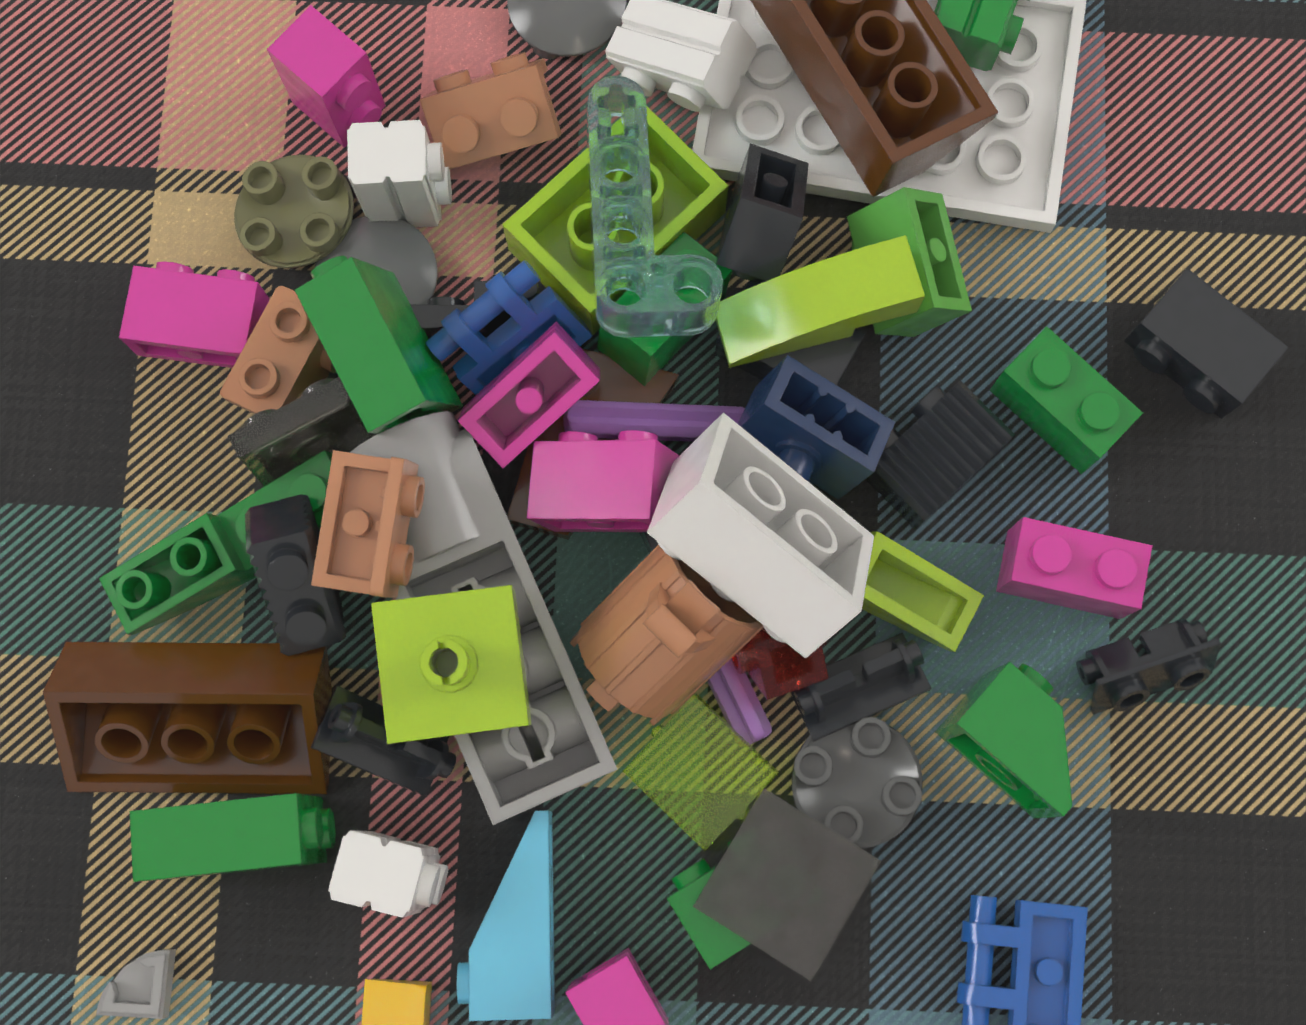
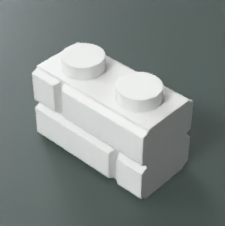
M630 0L621 17L623 24L621 27H616L605 50L606 58L621 73L619 81L630 90L643 96H652L655 89L668 92L667 96L673 102L691 111L700 112L703 104L722 110L729 109L740 87L741 75L745 76L757 52L756 43L741 24L732 18L667 0Z
M420 120L391 121L387 128H384L381 122L352 123L350 129H347L348 179L365 216L370 221H398L401 219L414 227L438 226L439 221L442 220L441 205L451 204L450 170L449 167H444L442 143H430L426 128Z
M350 830L342 838L328 891L330 892L331 900L358 907L371 905V909L374 911L403 918L421 913L424 908L430 907L431 904H439L447 879L448 865L439 863L441 856L436 847L412 841H401L400 838L373 831Z

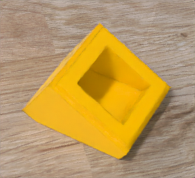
M366 978L361 1025H429L432 982Z

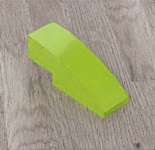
M904 235L833 256L785 273L713 304L712 309L728 365L731 368L851 337L855 328L917 313L925 294L907 237Z
M870 532L874 535L862 609L950 652H956L984 595L880 532Z

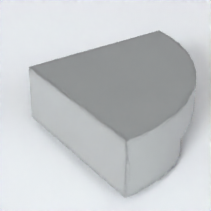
M176 949L149 952L124 966L104 988L96 1015L154 1019L169 1017Z

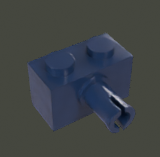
M789 355L755 387L738 422V425L805 480L838 500L874 473L895 424L890 418Z

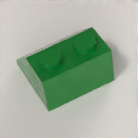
M1008 662L984 674L935 733L1033 819L1064 817L1072 807L1063 707L1049 696L1054 689L1041 674L1028 665L1021 664L1017 668L1011 662Z

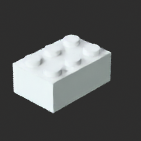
M723 412L673 462L647 533L657 540L659 546L666 554L676 560H682L710 582L712 588L719 596L727 601L735 602L758 620L771 637L779 642L787 643L804 658H807L862 611L874 535Z

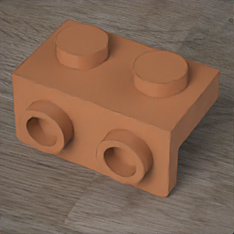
M522 52L491 62L492 74L471 79L469 71L466 69L433 80L436 90L421 98L420 103L433 142L442 143L444 167L453 169L557 139L561 136L560 126L544 78V73L548 71L544 58L528 62L526 53Z
M278 286L275 289L220 390V395L226 401L255 414L271 431L290 440H294L300 427L305 428L313 421L321 403L319 392L329 373L336 372L295 291L284 286Z
M333 450L311 582L312 586L385 598H397L399 585L407 586L413 569L414 548L412 545L406 544L410 517L418 518L424 501L425 480L423 477L417 476L418 464L403 458L391 457L389 459Z

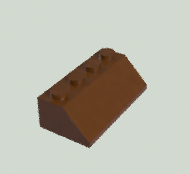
M750 0L872 197L925 172L992 121L998 114V110L927 0Z
M65 642L43 690V695L67 792L327 794L330 756L310 748L332 695L327 646L287 656L280 653V643Z

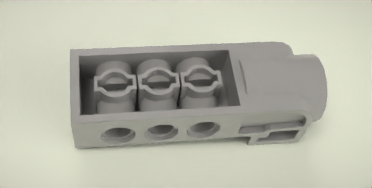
M445 411L432 413L399 424L358 445L350 453L389 459L391 457L407 459L419 465L417 476L423 477L425 480L423 506L418 518L410 517L406 544L412 545L414 548L412 574L407 586L399 585L396 600L512 585L515 589L532 725L454 735L492 824L495 825L617 770L471 434L466 429L460 430L454 414Z

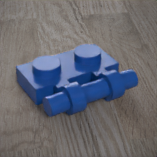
M523 260L506 275L501 271L485 284L488 290L465 310L460 311L457 308L441 320L443 328L426 341L430 351L440 361L445 360L459 347L467 353L453 365V369L459 381L475 395L486 387L556 321L579 346L593 336L585 322L550 286L530 302L523 296L526 291L541 280L526 260ZM505 310L511 318L485 338L479 331Z
M971 895L969 921H962L961 941L968 942L965 982H958L957 1003L963 1004L962 1025H989L990 1008L1008 1009L1007 1025H1081L1088 907L1016 900L1014 926L995 924L997 897ZM994 945L1012 947L1010 987L991 985Z

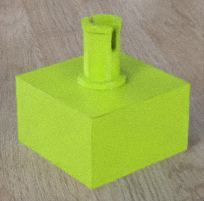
M512 585L371 603L387 744L532 725L516 593Z

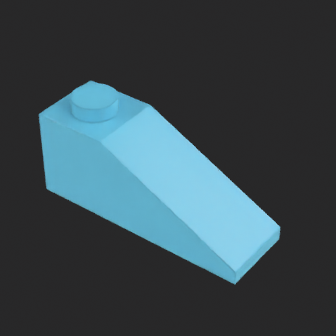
M549 810L534 812L469 949V962L458 963L457 1000L458 1004H469V1021L552 1019L555 1013L552 812Z

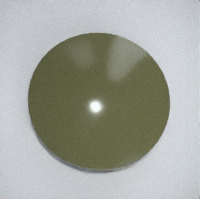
M291 155L276 159L270 163L267 161L255 162L243 173V188L236 202L234 223L240 242L257 260L278 268L307 266L329 255L346 236L354 214L353 193L347 179L329 158Z

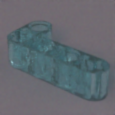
M616 75L605 77L594 84L589 92L587 101L594 303L597 321L605 331L619 337L686 336L702 333L710 328L717 318L723 288L721 271L713 261L700 255H655L647 107L644 91L635 81L627 77ZM612 116L621 117L623 135L611 136ZM613 171H624L633 178L620 183L611 181L605 175ZM622 229L630 231L637 238L632 242L623 244L614 242L607 235L612 231ZM687 287L696 288L703 292L707 299L695 304L686 303L679 299L675 293ZM625 289L638 294L641 300L633 305L625 306L613 302L609 296L615 291Z

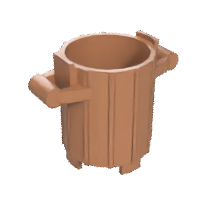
M658 544L580 624L581 628L573 636L570 644L573 647L577 644L579 645L580 653L585 662L584 665L595 678L586 690L596 702L608 712L620 703L634 714L637 713L644 717L652 718L649 722L654 726L669 714L672 715L746 645L763 628V625L735 602L727 601L719 596L712 588L710 582L682 560L670 557Z

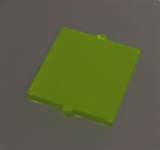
M696 693L665 726L657 725L652 729L653 739L623 770L704 851L736 818L742 820L749 814L748 805L779 773Z

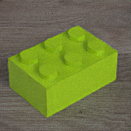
M640 100L502 225L508 250L520 262L526 260L539 275L540 282L546 288L550 286L585 322L590 332L594 335L600 329L602 315L683 232H686L696 240L725 214L729 185Z

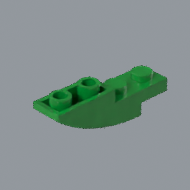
M326 450L322 451L219 515L208 513L202 515L100 577L99 580L127 635L137 634L181 615L256 577L254 576V566L250 564V554L246 553L245 514L250 507L300 494L308 495L320 532L333 453Z

